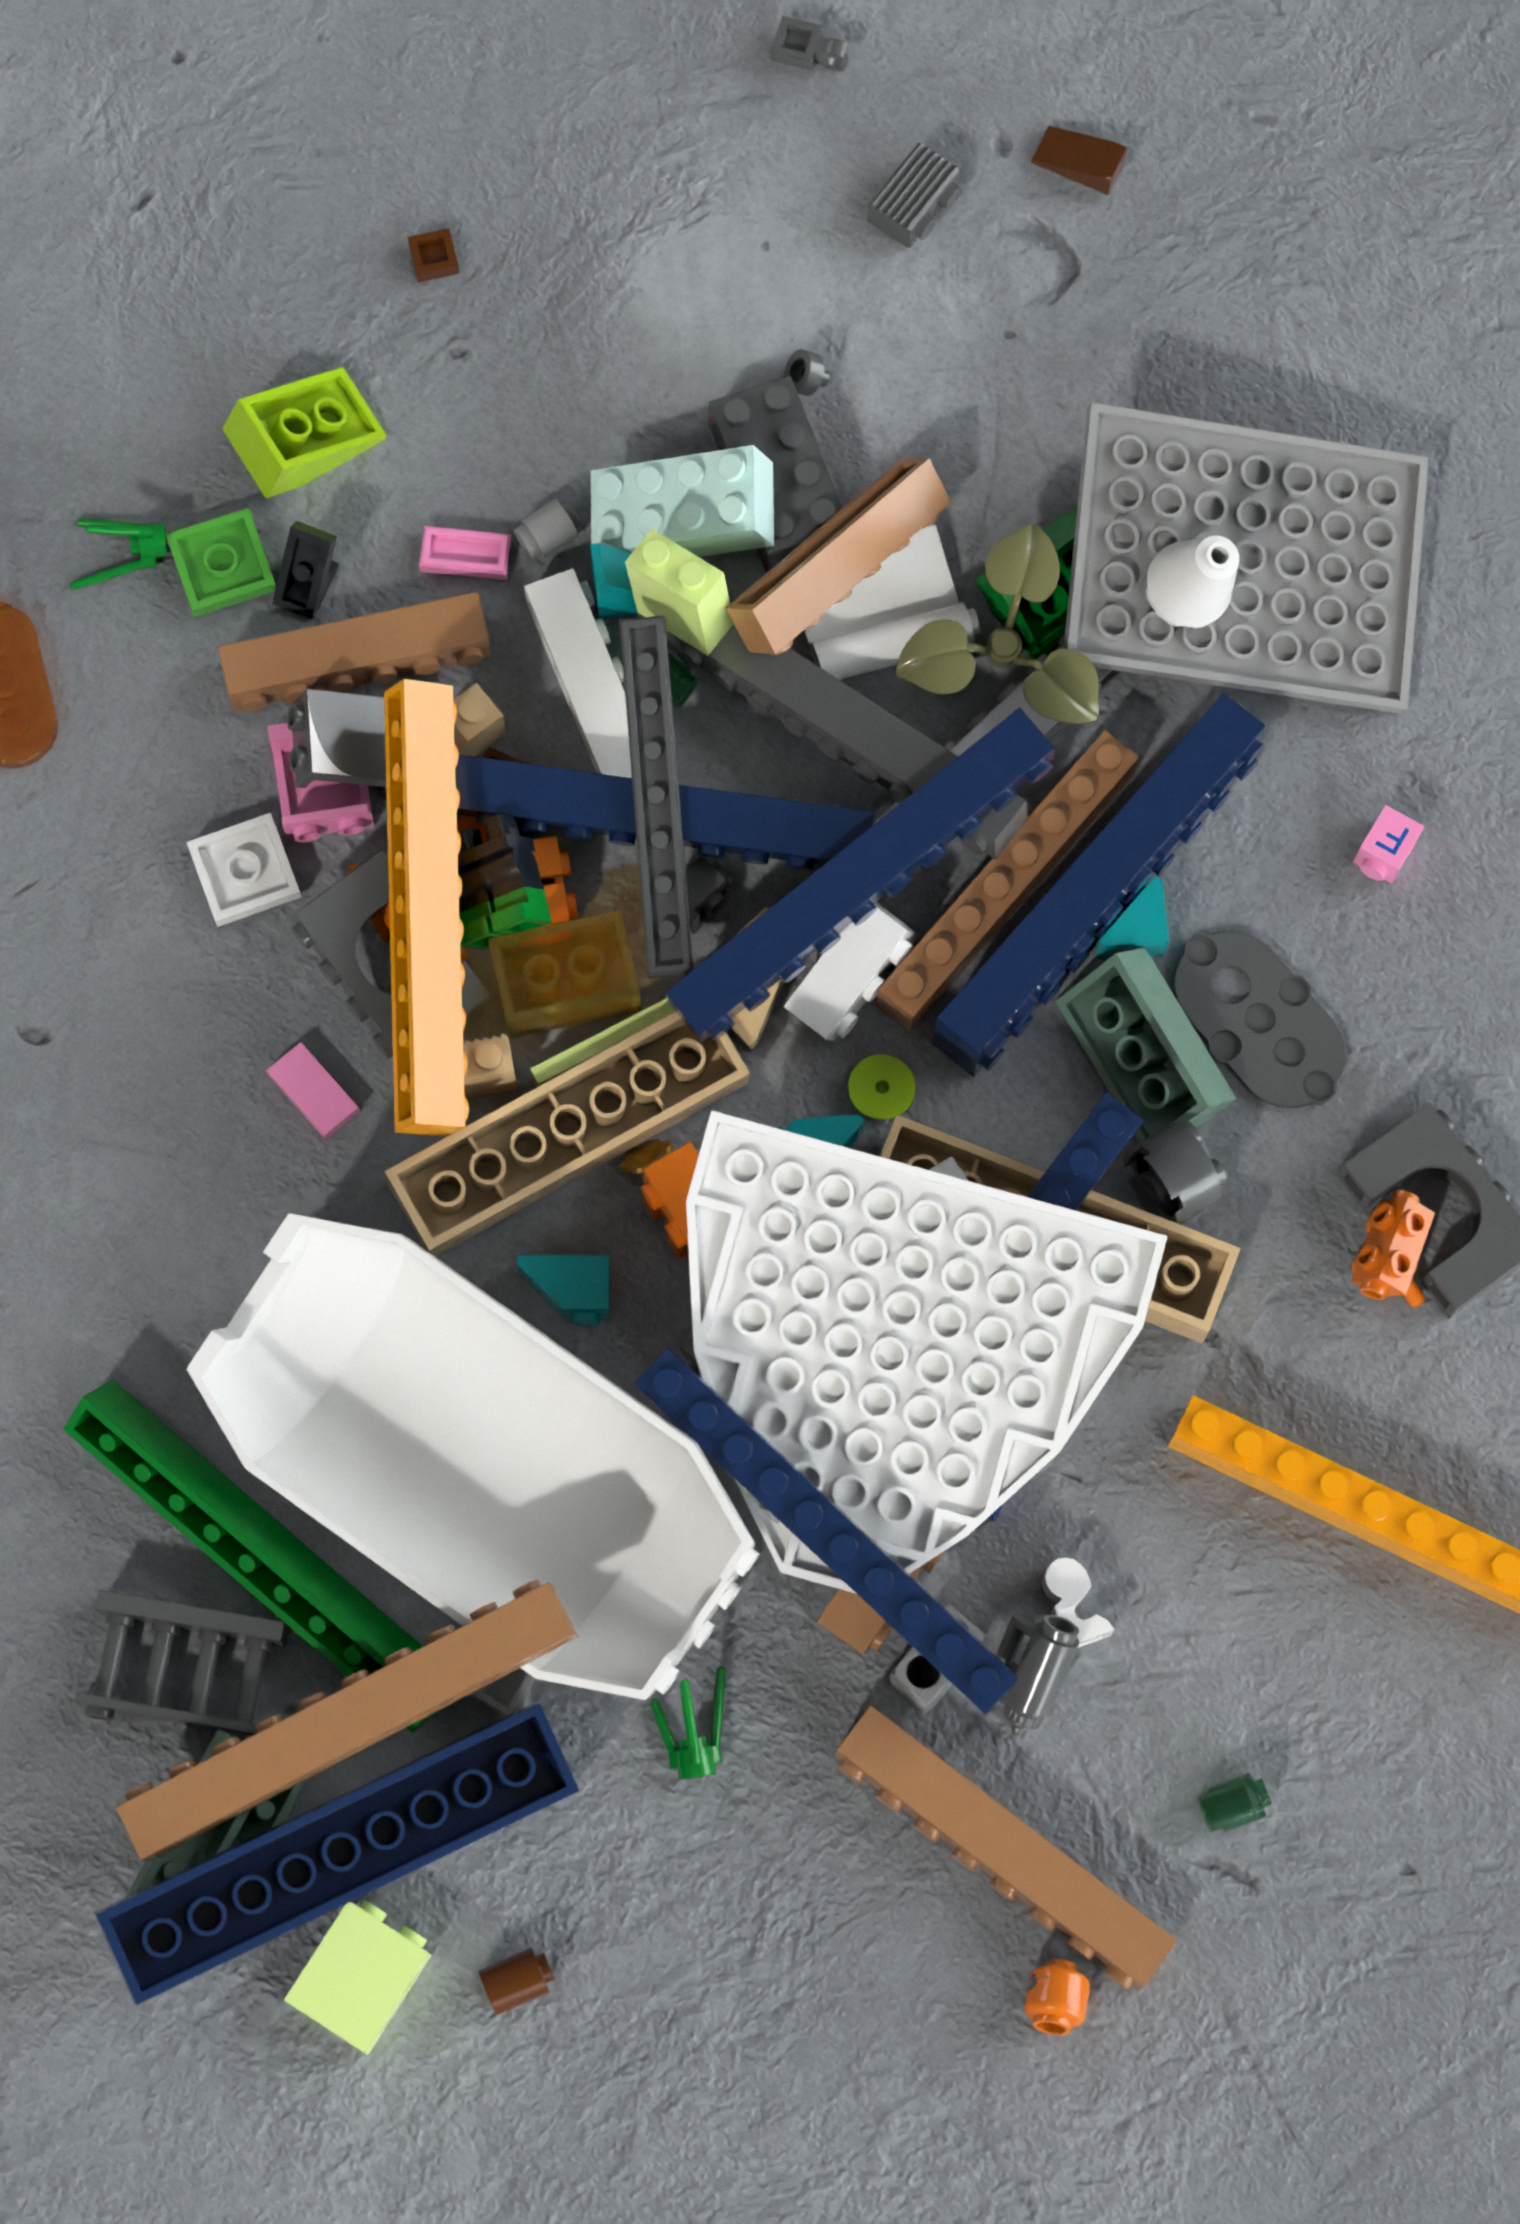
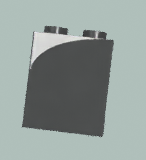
M307 689L290 705L287 713V726L289 730H292L293 748L290 752L289 765L290 770L295 773L296 787L306 788L311 782L316 780L378 786V796L386 797L384 697Z

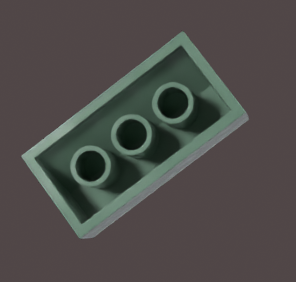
M1145 947L1115 953L1055 1001L1111 1096L1144 1120L1134 1134L1139 1143L1173 1123L1182 1125L1188 1121L1195 1127H1198L1237 1099Z

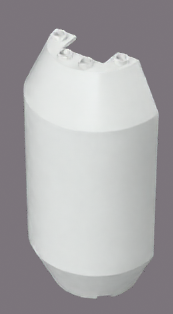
M288 1213L263 1251L271 1260L226 1328L211 1330L186 1368L244 1468L462 1626L472 1622L470 1614L475 1610L492 1602H496L499 1608L514 1600L515 1597L512 1592L517 1588L537 1579L541 1585L550 1582L554 1586L579 1637L521 1667V1669L535 1679L642 1700L648 1699L656 1690L664 1695L680 1672L675 1668L692 1644L700 1649L715 1628V1625L709 1620L719 1606L726 1610L731 1605L742 1588L735 1581L739 1575L744 1577L759 1556V1553L754 1550V1540L699 1444L405 1235Z

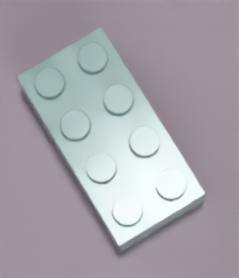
M754 445L591 470V544L601 543L633 552L652 528L698 557L774 546L773 462Z

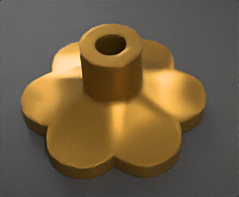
M659 1139L649 1140L641 1147H636L626 1152L624 1155L625 1160L619 1164V1167L623 1173L633 1172L634 1174H641L644 1168L667 1156L674 1149L673 1143L670 1140L662 1142Z

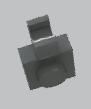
M782 16L770 51L771 61L812 70L814 61L817 60L831 70L844 71L848 59V54H845L848 44L839 39L824 38L822 25Z

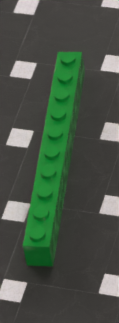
M114 1379L82 1397L63 1430L347 1677L364 1669H367L370 1675L386 1667L384 1659L405 1647H410L412 1653L423 1647ZM440 1710L406 1728L411 1733H414Z

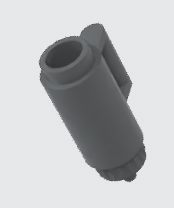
M1013 1613L996 1656L1018 1678L1017 1682L1006 1694L1007 1703L1004 1708V1715L1013 1723L1011 1730L1016 1736L1022 1734L1024 1728L1037 1729L1041 1726L1044 1718L1050 1714L1079 1646L1077 1638L1079 1629L1066 1618L1057 1615H1046L1042 1622L1036 1624L1024 1614ZM1026 1634L1030 1639L1021 1661L1017 1665L1014 1659Z

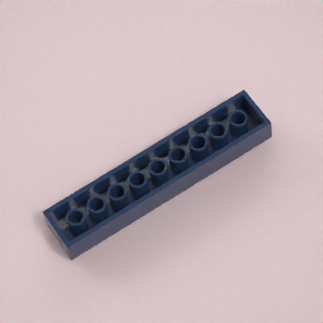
M1223 693L937 1017L932 1044L972 1077L982 1067L989 1071L1003 1055L1005 1050L1002 1047L1008 1037L1012 1034L1018 1038L1026 1030L1034 1018L1031 1013L1037 1004L1041 1002L1047 1005L1062 987L1060 980L1069 969L1075 973L1082 966L1091 953L1088 948L1096 937L1101 939L1115 923L1116 917L1123 906L1127 905L1129 907L1146 887L1145 883L1151 874L1155 873L1157 876H1160L1167 869L1175 857L1173 851L1180 841L1188 844L1203 825L1200 821L1208 809L1215 813L1222 806L1231 793L1228 789L1236 777L1243 781L1258 763L1257 755L1264 747L1260 740L1266 725Z
M540 1703L531 1704L95 1912L94 1915L131 1998L138 2005L578 1792L579 1788Z

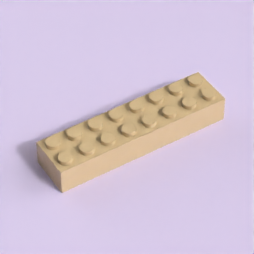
M675 1011L467 1125L465 1128L385 1170L386 1182L424 1249L436 1257L744 1087L748 1083L750 1072L727 1033L717 1040H713L709 1036L701 1043Z
M899 1115L895 1117L879 1156L926 1170L952 1156L970 1182L1024 1197L1028 1196L1045 1173ZM1091 1191L1077 1211L1168 1236L1145 1322L1203 1344L1212 1326L1241 1248Z

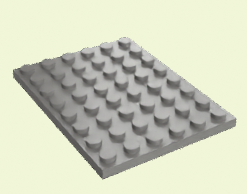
M1091 402L1087 407L1064 649L1076 650L1084 654L1096 668L1403 714L1408 710L1429 457ZM1215 535L1229 539L1238 550L1239 565L1232 597L1225 612L1217 620L1203 628L1173 626L1158 616L1149 603L1146 594V574L1148 566L1155 556L1168 545L1180 541Z

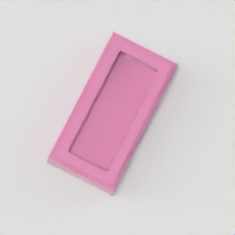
M424 526L419 562L420 572L507 580L512 541L511 534Z
M301 1042L266 1070L267 1075L325 1140L360 1112L357 1104Z

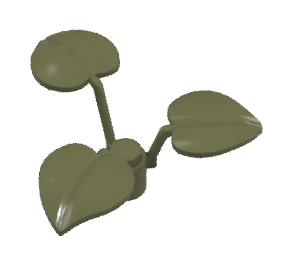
M1028 524L1000 539L990 550L985 564L987 580L997 593L1013 595L1005 627L993 631L987 640L986 646L978 644L967 645V632L959 622L952 620L933 621L920 628L904 646L896 667L897 677L934 694H954L964 689L972 680L975 674L976 663L971 653L976 652L982 657L986 656L989 663L999 669L1010 668L1014 664L1017 666L1034 667L1037 671L1031 673L1025 679L1023 693L1030 707L1041 716L1067 724H1085L1096 721L1099 715V682L1092 662L1084 654L1070 649L1053 651L1046 658L1044 665L1037 659L1023 657L1020 655L1022 640L1019 634L1013 630L1021 598L1023 597L1033 603H1041L1048 599L1057 586L1060 572L1059 560L1055 547L1047 534L1038 526Z

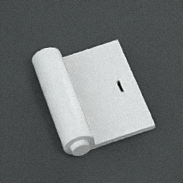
M936 524L916 532L910 538V543L907 547L886 558L881 563V568L877 573L862 579L851 589L852 593L847 599L833 604L822 614L823 618L817 625L804 630L813 663L839 680L897 665L900 654L909 639L920 628L933 621L952 620L959 622L967 632V645L974 644V635L980 634L979 621L974 608L967 609L963 602L959 603Z

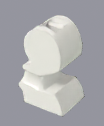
M1060 1558L1052 1562L1047 1568L1042 1581L1043 1591L1046 1596L1057 1603L1053 1607L1051 1615L1066 1618L1078 1627V1648L1111 1636L1115 1629L1107 1619L1097 1614L1086 1620L1076 1616L1075 1607L1083 1600L1091 1588V1582L1085 1568L1070 1558Z

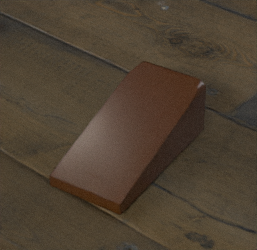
M1048 126L1031 163L1109 195L1125 163L1128 147L1113 141Z

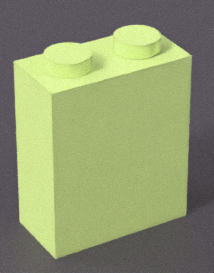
M651 528L625 561L637 612L644 617L665 616L666 630L708 656L734 624L726 610V607L730 605L724 572Z
M363 1899L359 1906L352 1902L344 1905L284 1998V2001L363 2053L369 2055L432 1955L423 1949L427 1942L425 1938L405 1925L402 1926L399 1932H396L383 1923L387 1914Z

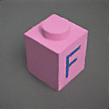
M1385 805L1362 843L1353 863L1360 866V870L1369 878L1376 881L1385 880L1392 884L1425 826Z

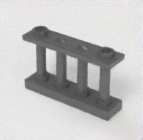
M98 1590L95 1609L101 1615L106 1616L105 1623L109 1624L94 1695L78 1692L75 1695L74 1702L81 1708H86L85 1716L113 1721L115 1713L211 1731L219 1729L233 1737H238L240 1741H244L257 1734L254 1728L257 1724L252 1723L266 1653L272 1652L273 1645L285 1647L289 1629L284 1622ZM134 1621L152 1624L151 1631L156 1632L141 1703L113 1699L128 1628H133ZM180 1629L199 1632L197 1639L202 1640L187 1712L159 1707L174 1636H179ZM227 1637L245 1640L244 1647L248 1649L233 1720L206 1715L220 1644H225Z

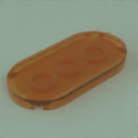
M0 601V767L21 768L37 762L52 748L58 733V718L34 625L25 613L11 607L10 604Z

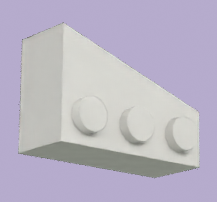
M876 902L874 905L877 909L868 919L858 926L851 922L839 932L841 939L831 949L822 954L783 1006L826 1040L834 1041L837 1036L844 1038L851 1031L859 1018L855 1014L866 1001L871 1002L877 996L878 989L885 982V978L895 966H898L906 958L915 942L920 938L917 932Z

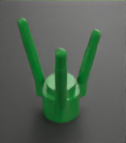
M79 518L77 525L85 527L87 533L130 536L131 555L140 554V559L72 581L70 588L76 590L142 568H157L156 558L167 557L165 522L133 523Z
M723 1666L718 1667L716 1671L709 1746L707 1744V1737L697 1738L688 1680L683 1679L680 1681L681 1702L687 1737L685 1740L678 1741L680 1750L677 1749L659 1701L652 1699L650 1702L657 1726L668 1752L670 1769H678L679 1780L716 1775L715 1763L722 1762L720 1740L726 1669Z

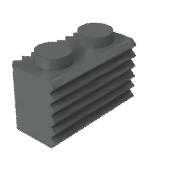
M917 143L868 204L867 221L907 248H910L917 238L924 240L935 225L936 218L934 217L942 207L949 209L960 193L961 188L958 186L959 168L952 165L950 161H946L943 156H938L936 152H932L929 147H924L922 143Z

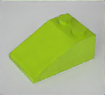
M344 367L240 398L222 427L225 435L266 499L306 485L383 442L387 437Z

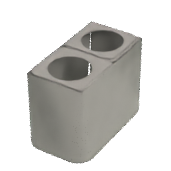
M946 1604L945 1608L983 1642L985 1633L949 1604ZM912 1646L893 1669L895 1675L891 1672L889 1684L893 1691L915 1709L929 1711L936 1706L952 1686V1683L940 1673L939 1680L930 1688L921 1689L912 1685L907 1677V1666L913 1658L921 1655Z

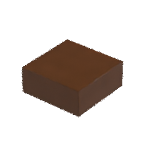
M449 228L407 237L418 283L459 274V266Z

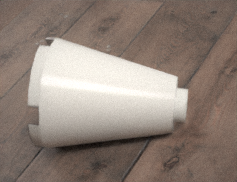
M1215 535L1176 542L1162 549L1155 556L1147 570L1146 594L1155 613L1168 624L1177 627L1203 628L1217 620L1227 609L1232 597L1239 565V553L1236 546L1229 539Z

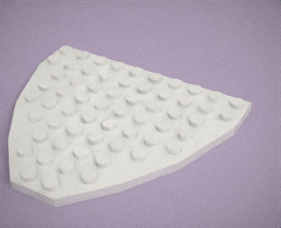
M711 1110L686 1199L694 1354L702 1379L910 1574L967 1537L1060 1453L1143 1328L1168 1236ZM735 1479L780 1573L856 1593Z

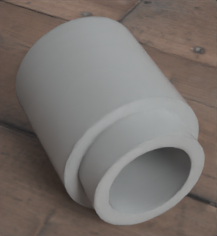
M554 499L520 520L521 525L514 529L513 532L523 550L532 560L539 555L544 558L576 538L578 532L575 527L580 525L581 521L568 501L561 505L557 499Z

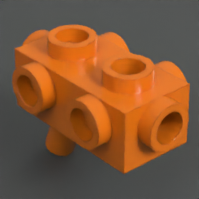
M1395 1190L1391 1199L1379 1200L1378 1206L1366 1222L1368 1234L1364 1246L1353 1259V1277L1351 1282L1358 1285L1360 1293L1366 1297L1375 1300H1385L1389 1296L1402 1295L1408 1304L1414 1308L1422 1304L1426 1299L1425 1294L1412 1277L1417 1270V1263L1435 1213L1420 1204L1419 1197L1410 1192Z

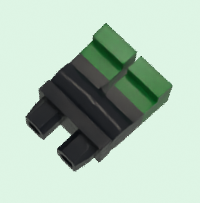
M498 814L486 819L485 826L489 841L485 843L482 841L479 829L469 828L458 831L461 836V848L458 854V875L462 879V893L459 898V919L464 927L460 947L486 950L513 939L516 935H523L552 923L535 856L532 853L535 851L533 838L520 836L514 816Z

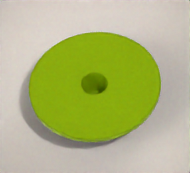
M877 1054L863 1059L855 1066L849 1077L848 1092L853 1105L859 1112L872 1119L888 1120L895 1118L896 1115L903 1114L910 1107L915 1097L916 1082L912 1071L902 1060L891 1055Z

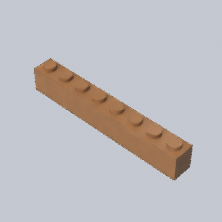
M1104 730L1032 812L1028 820L998 858L990 860L879 987L876 1006L911 1033L1135 774L1139 756Z
M870 1705L836 1750L835 1757L841 1761L837 1768L857 1784H860L863 1779L879 1790L875 1797L883 1805L895 1813H898L901 1808L916 1819L913 1826L923 1836L934 1843L941 1838L955 1850L951 1856L958 1863L971 1872H974L978 1867L993 1878L989 1885L997 1893L1011 1902L1015 1897L1023 1901L1031 1908L1027 1913L1031 1919L1048 1931H1051L1054 1926L1069 1937L1066 1945L1087 1961H1090L1092 1956L1102 1962L1108 1967L1105 1975L1122 1989L1128 1991L1133 1986L1139 1991L1144 1988L1178 1941L872 1705Z

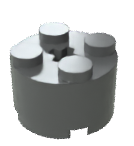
M1187 1121L1182 1125L1170 1124L1126 1150L1123 1154L1124 1168L1132 1164L1135 1176L1129 1179V1183L1146 1212L1180 1225L1217 1204L1221 1200V1186L1227 1183L1225 1170L1216 1159L1210 1160L1201 1146V1136L1191 1122Z

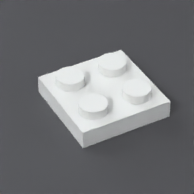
M271 812L186 842L217 927L302 897Z

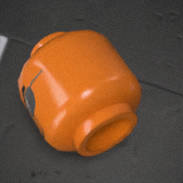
M1051 1959L1048 1965L1036 1967L1029 1975L1024 2001L1025 2014L1033 2021V2027L1047 2034L1067 2035L1071 2032V2029L1080 2026L1086 2017L1090 1982L1088 1978L1077 1971V1965L1068 1960Z

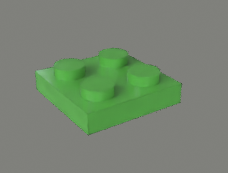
M249 508L166 534L193 617L275 592L276 584Z

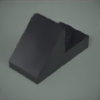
M296 521L290 527L272 602L273 605L309 619H313L316 616L338 568V563L331 560L337 536Z

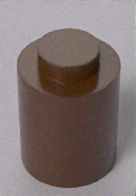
M532 1948L478 1970L496 2016L550 1993L546 1983L555 1980L545 1954L541 1953L535 1956Z

